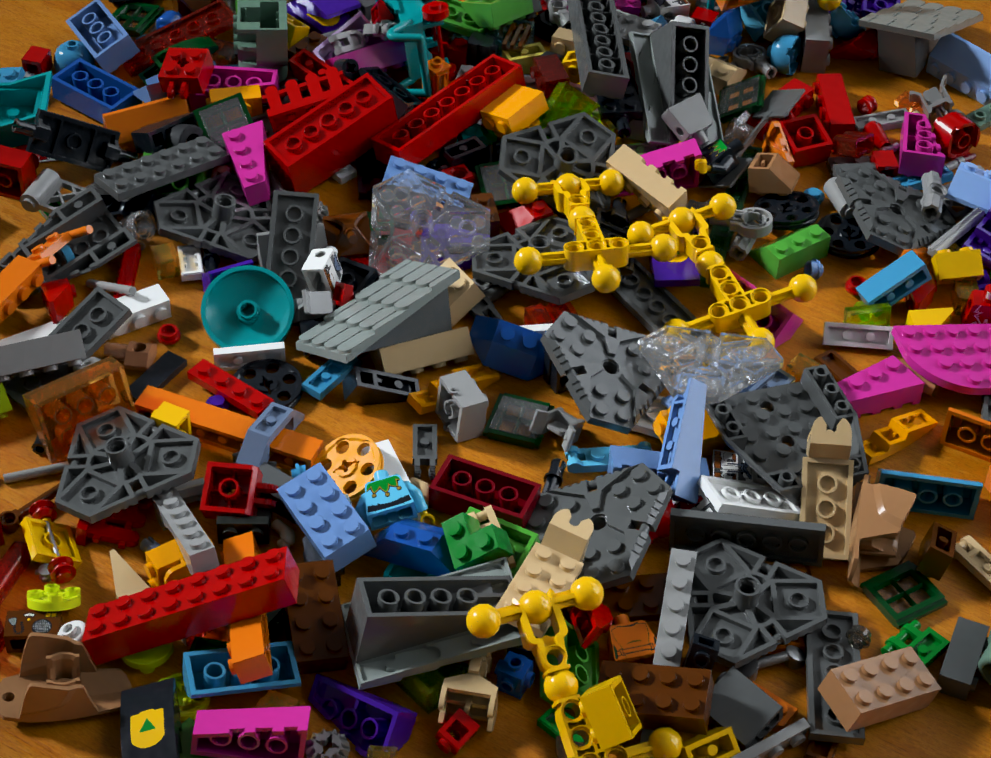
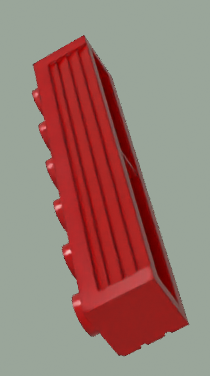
M139 243L122 253L123 258L120 259L121 267L118 268L119 277H116L117 284L135 286L141 259V245ZM114 292V296H113V297H114V298H119V297L125 296L126 294H120V293H115V292Z

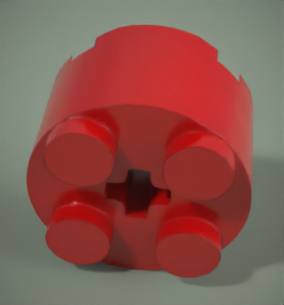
M950 112L943 117H938L934 121L932 133L936 135V143L940 144L941 152L954 160L957 157L971 154L969 150L972 146H977L980 139V128L962 114Z

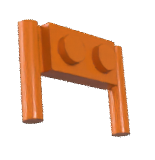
M86 225L61 234L54 232L46 238V243L34 247L31 250L32 254L27 258L41 263L42 268L56 263V258L53 255L72 239L93 233V227Z

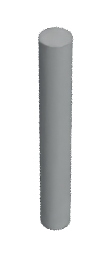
M94 279L86 281V286L92 289L99 286L105 291L134 296L137 291L134 286Z
M67 461L3 474L4 482L7 484L62 473L64 466L69 465Z

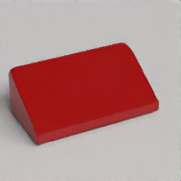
M378 0L372 7V24L381 23L382 20H390L392 22L395 20L383 0Z

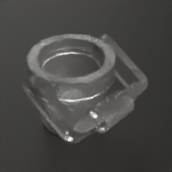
M746 110L739 118L734 117L730 120L724 135V142L726 144L731 143L736 138L743 144L755 129L746 124L751 117V114ZM756 137L754 138V140L750 143V145H749L747 148H751V147H752V145H753V143H754Z
M136 211L119 221L121 227H126L137 243L141 245V251L144 250L157 231L154 216L150 211Z

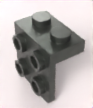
M258 508L257 516H217L218 544H223L225 539L250 531L253 532L257 544H270L272 509Z

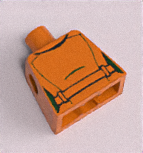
M627 614L617 615L613 620L615 625L609 627L607 645L610 661L653 664L657 638L646 621L630 622Z

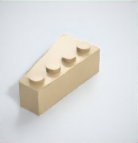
M623 144L606 161L607 170H617L624 176V189L630 194L633 192L644 207L647 208L649 206L660 221H662L663 216L669 217L671 211L677 207L687 208V190L682 186L679 189L676 188L673 184L674 180L668 176L663 178L658 168L654 165H645V159L627 145Z

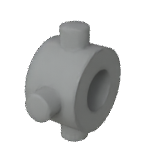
M47 563L40 565L38 570H35V575H39L40 580L44 583L51 581Z

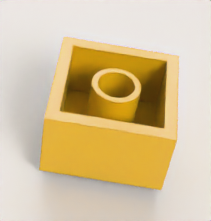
M621 675L589 687L579 697L581 701L579 702L581 714L584 718L588 717L592 727L590 728L591 737L596 745L599 744L601 750L633 739L643 727Z

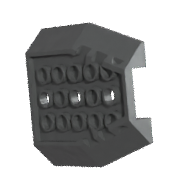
M825 364L804 368L800 382L724 396L719 385L707 386L705 409L725 444L779 494L794 505H800L801 489L803 487L801 484L802 458L807 457V438L814 421L818 417H823L827 424V430L830 429L834 432L842 418L849 422L852 430V446L849 460H854L853 486L863 479L864 474H869L858 415ZM783 442H787L792 446L790 447L787 444H784Z

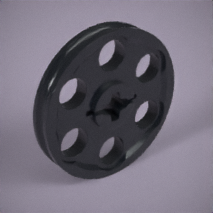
M793 191L792 194L786 196L769 193L760 197L754 204V207L763 208L772 214L774 230H796L813 224L820 214L818 200L807 193Z
M838 212L824 216L817 223L824 231L831 234L828 253L833 256L845 259H861L873 255L880 247L866 240L860 227L854 224L857 223L855 217L843 219ZM856 246H863V247H865V248H864V249H860V248H857Z
M278 359L255 360L245 364L234 374V377L274 399L275 403L291 409L297 405L302 397V377L294 366ZM271 368L278 370L276 373L266 372L268 369ZM248 374L255 375V377L252 379L244 378V376ZM287 379L295 380L292 384L284 383ZM281 396L290 397V399L286 401H281L278 398Z

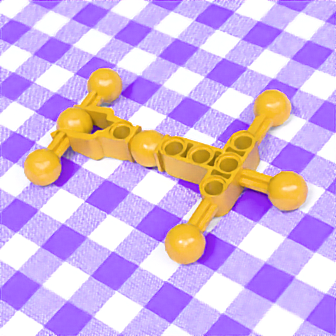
M605 170L599 175V178L583 179L581 177L578 178L572 173H565L556 180L545 183H536L529 177L519 178L513 183L512 196L520 204L533 203L538 196L553 195L557 211L566 215L569 227L574 231L576 241L564 244L563 251L540 253L534 247L528 246L519 249L514 257V266L522 275L530 276L536 274L542 266L562 264L563 268L570 272L594 270L591 276L592 285L601 293H610L615 291L621 282L620 272L617 268L627 266L629 258L652 256L658 262H668L676 256L678 245L671 235L664 233L656 235L650 243L629 244L628 239L622 237L604 238L595 213L590 209V191L600 190L601 193L610 197L619 195L624 189L625 180L624 176L617 170Z
M727 193L716 194L711 198L709 205L699 209L677 207L671 211L669 217L663 216L661 222L652 225L645 221H636L630 225L627 238L630 244L650 243L656 235L669 232V235L677 241L678 252H685L691 261L695 263L698 273L706 278V283L710 284V290L717 300L716 303L710 305L708 315L689 322L681 319H670L662 328L661 335L663 341L668 346L682 347L687 344L691 334L708 328L714 333H724L742 326L747 334L745 340L747 350L754 356L762 357L772 352L775 346V339L773 333L766 328H759L755 321L768 317L771 314V306L790 299H794L797 302L812 300L817 293L818 287L815 279L810 275L798 274L791 279L788 287L770 292L766 288H756L744 292L731 270L726 266L723 257L718 252H715V247L711 245L709 225L704 220L714 217L719 221H723L733 217L737 205L735 199ZM695 226L699 235L690 236L689 232H691Z
M583 576L573 582L570 590L554 593L551 588L547 593L541 590H530L524 593L519 601L513 598L510 606L496 609L489 604H478L469 610L466 617V625L470 633L477 638H490L499 631L500 625L517 621L523 648L527 651H532L540 671L544 673L542 675V678L545 679L544 693L553 702L551 705L552 709H556L554 714L567 758H608V754H614L617 758L679 757L683 748L682 738L677 731L669 727H660L651 733L648 741L625 748L621 745H615L601 750V748L598 749V746L591 737V725L588 717L584 718L579 708V702L581 701L579 700L580 694H577L579 689L578 680L569 671L571 668L570 664H567L568 655L564 637L568 633V628L561 609L575 606L584 611H591L599 607L603 601L604 589L597 579ZM550 618L555 636L545 635L543 638H536L530 624H542ZM547 655H554L558 660V665L550 664L547 660ZM568 707L574 710L575 719L568 718L564 713V708ZM573 734H578L583 738L584 746H578L574 743Z

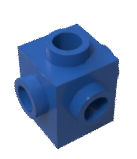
M509 651L504 660L500 659L495 667L494 674L497 675L496 686L498 691L521 700L525 691L532 686L535 679L533 660L528 659L524 655Z

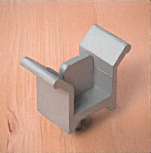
M943 75L939 91L937 87H933L924 91L923 96L919 92H909V101L919 103L928 120H931L932 114L935 113L937 118L948 114L947 110H952L954 106L951 97L944 87L947 84V75Z
M302 290V298L293 299L295 307L293 323L300 320L323 319V317L336 309V302L332 300L331 291Z
M562 407L551 411L536 409L529 431L537 434L551 431L564 439L562 448L568 453L571 445L578 442L585 420L575 418L565 412Z

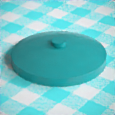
M243 265L228 269L210 283L203 295L201 303L203 326L209 338L219 348L283 342L294 322L295 307L289 287L277 274L263 267Z

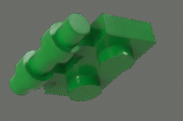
M913 620L911 623L904 624L896 636H891L885 641V646L881 648V653L885 654L911 646L924 665L928 667L948 649L950 642L930 627L921 632L919 630L921 628L920 622ZM907 640H912V642L909 645L904 643Z

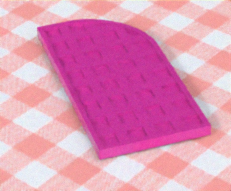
M991 324L893 326L891 333L903 359L922 377L938 386L958 393L991 395Z

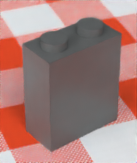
M734 666L728 672H722L716 679L709 724L713 728L731 726L740 751H744L760 742L784 718L783 707Z

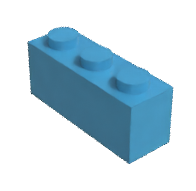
M910 250L855 289L862 302L876 317L931 280L932 277L926 264L913 250Z

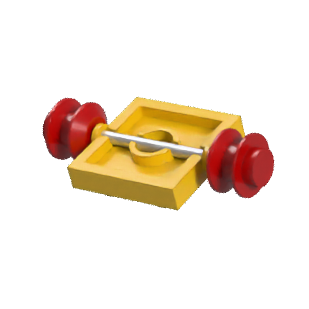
M38 500L29 508L32 518L25 517L20 523L32 561L48 564L47 569L54 583H68L76 576V569L82 563L71 528L68 525L54 523L57 519V512L54 510L55 506L52 501Z

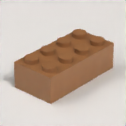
M909 646L833 668L828 672L817 689L846 732H850L927 708L942 688L914 649Z

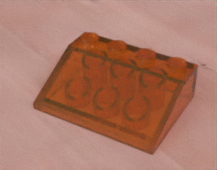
M112 356L22 395L30 420L51 465L68 461L67 456L78 423L117 406L137 413L124 367Z

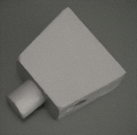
M700 93L669 107L660 116L681 142L695 138L698 146L702 147L710 141L705 131L712 125V119Z

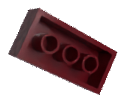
M449 454L429 486V508L456 516L462 512L466 513L470 506L483 511L484 507L491 505L496 517L526 528L541 496V484Z

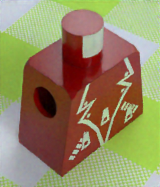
M991 284L986 285L985 290L975 289L971 292L960 315L961 324L991 323Z

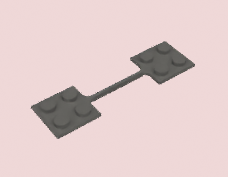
M772 90L764 100L763 108L752 116V119L762 120L743 143L744 149L735 155L740 162L739 165L716 185H713L705 176L698 187H733L753 160L752 158H740L750 143L770 119H782L788 116L791 109L799 102L806 90Z

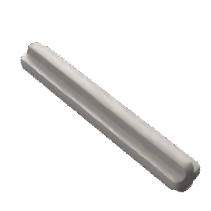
M980 208L974 209L927 248V254L933 257L937 251L950 247L983 220L985 211Z

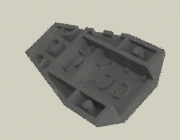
M91 186L54 209L49 214L50 218L43 224L40 222L34 228L35 232L28 239L23 238L18 243L19 247L13 253L8 252L0 260V272L16 256L29 257L32 254L31 250L39 244L46 243V238L54 232L61 234L86 225L93 227V233L72 239L66 244L72 249L75 259L66 264L60 250L53 255L56 258V263L42 268L43 283L67 278L69 281L97 269L137 244V241L126 227H121L108 211L101 196ZM37 287L29 297L41 293L40 287Z

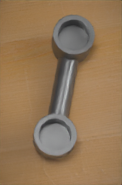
M788 645L786 651L753 659L751 662L737 668V670L749 680L755 681L759 669L784 662L788 668L798 670L804 666L806 657L800 648Z

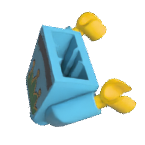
M378 470L374 473V481L365 484V493L361 494L355 507L356 512L368 528H371V531L390 526L404 519L418 518L417 513L421 515L420 522H423L425 518H429L432 521V525L435 524L434 516L427 513L428 506L421 490L409 481H403L398 474L389 476L386 470Z

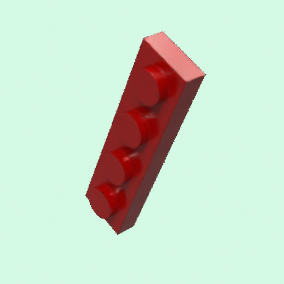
M202 359L187 371L188 379L215 395L223 396L225 401L255 419L263 413L271 402H274V399L205 359Z

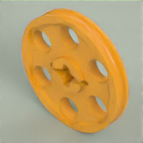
M347 434L336 438L323 448L314 462V465L320 462L323 466L326 463H332L331 468L327 472L343 494H347L349 486L357 484L354 492L348 494L352 503L358 501L361 494L365 493V484L374 481V473L384 468V458L381 450L372 439L362 434ZM349 445L345 453L339 454L342 446ZM370 446V451L366 455L360 456L361 450L364 447ZM374 466L373 472L365 476L364 471L368 467Z

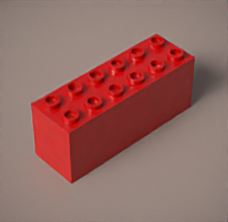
M365 73L263 141L271 169L289 191L307 193L373 148L371 138L398 120L393 97L371 75Z

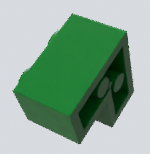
M464 512L441 523L453 566L457 571L514 555L507 531L493 524L481 529L478 519Z

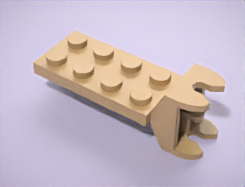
M818 417L812 425L807 438V457L802 458L801 484L803 487L800 496L799 521L826 524L823 560L848 562L854 460H849L852 446V430L849 422L844 418L837 424L835 432L830 429L827 430V424L823 417Z
M562 509L558 511L549 522L541 544L538 542L534 544L495 608L499 609L510 606L513 598L519 601L523 594L530 590H541L544 593H547L550 588L554 593L570 590L571 585L578 578L584 566L583 559L594 529L592 520L588 518L581 521L578 526H573L569 523L571 520L570 510ZM549 618L542 624H530L534 636L543 638L551 624V620ZM517 621L508 623L517 627Z
M492 652L487 653V656L471 659L468 673L444 678L438 703V709H440L438 724H444L447 714L453 715L461 708L472 719L488 721L486 732H493L497 717L498 687L486 678V674L491 671Z

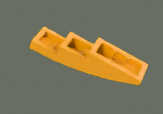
M482 363L450 371L451 374L466 370L471 378L475 379L480 390L495 383L501 377L496 370L485 367ZM439 380L430 381L426 390L408 394L407 402L420 415L435 411Z
M922 409L891 418L888 426L874 430L870 439L863 441L867 465L881 461L909 446L936 427L938 422Z

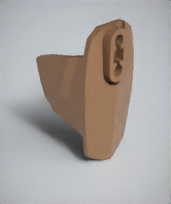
M864 474L862 482H857L852 507L848 582L852 587L859 588L860 572L890 569L900 565L916 538L914 531L902 527L916 501V494L880 483L870 484V475Z
M32 632L28 635L24 646L20 674L3 678L0 682V717L7 721L35 723L71 720L120 710L121 691L132 689V685L121 668H96L82 642L68 636Z

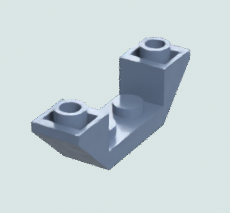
M271 402L247 430L235 463L257 467L264 462L267 463L269 461L270 444L284 428L294 431L304 420L305 414Z

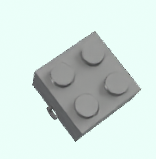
M466 370L440 376L435 413L444 424L443 430L450 432L457 443L483 436L484 425L486 424V411L489 406L486 394L482 393L475 379L471 378Z

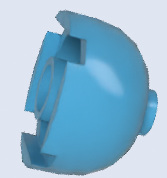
M842 1L837 9L829 13L831 14V35L836 39L840 37L843 40H850L867 29L859 26L860 18L853 11L846 10L848 6Z
M781 35L774 40L772 45L768 46L767 56L769 57L770 64L777 69V72L786 75H793L796 72L799 62H796L797 56H801L802 51L801 37Z
M69 40L62 43L55 51V71L58 73L79 58L95 66V59L81 41Z

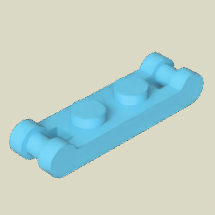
M647 441L640 442L638 445L622 446L652 451L651 444ZM571 445L569 452H565V457L568 460V471L570 473L608 471L610 446L578 448Z

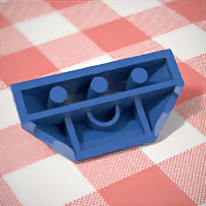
M740 6L727 10L710 26L709 54L724 56L741 44L743 25Z
M475 316L470 330V337L473 348L483 366L527 382L543 375L545 348L540 341L543 334L501 319Z
M412 519L395 522L375 534L373 538L377 546L364 554V556L435 576L457 571L453 566L443 528Z

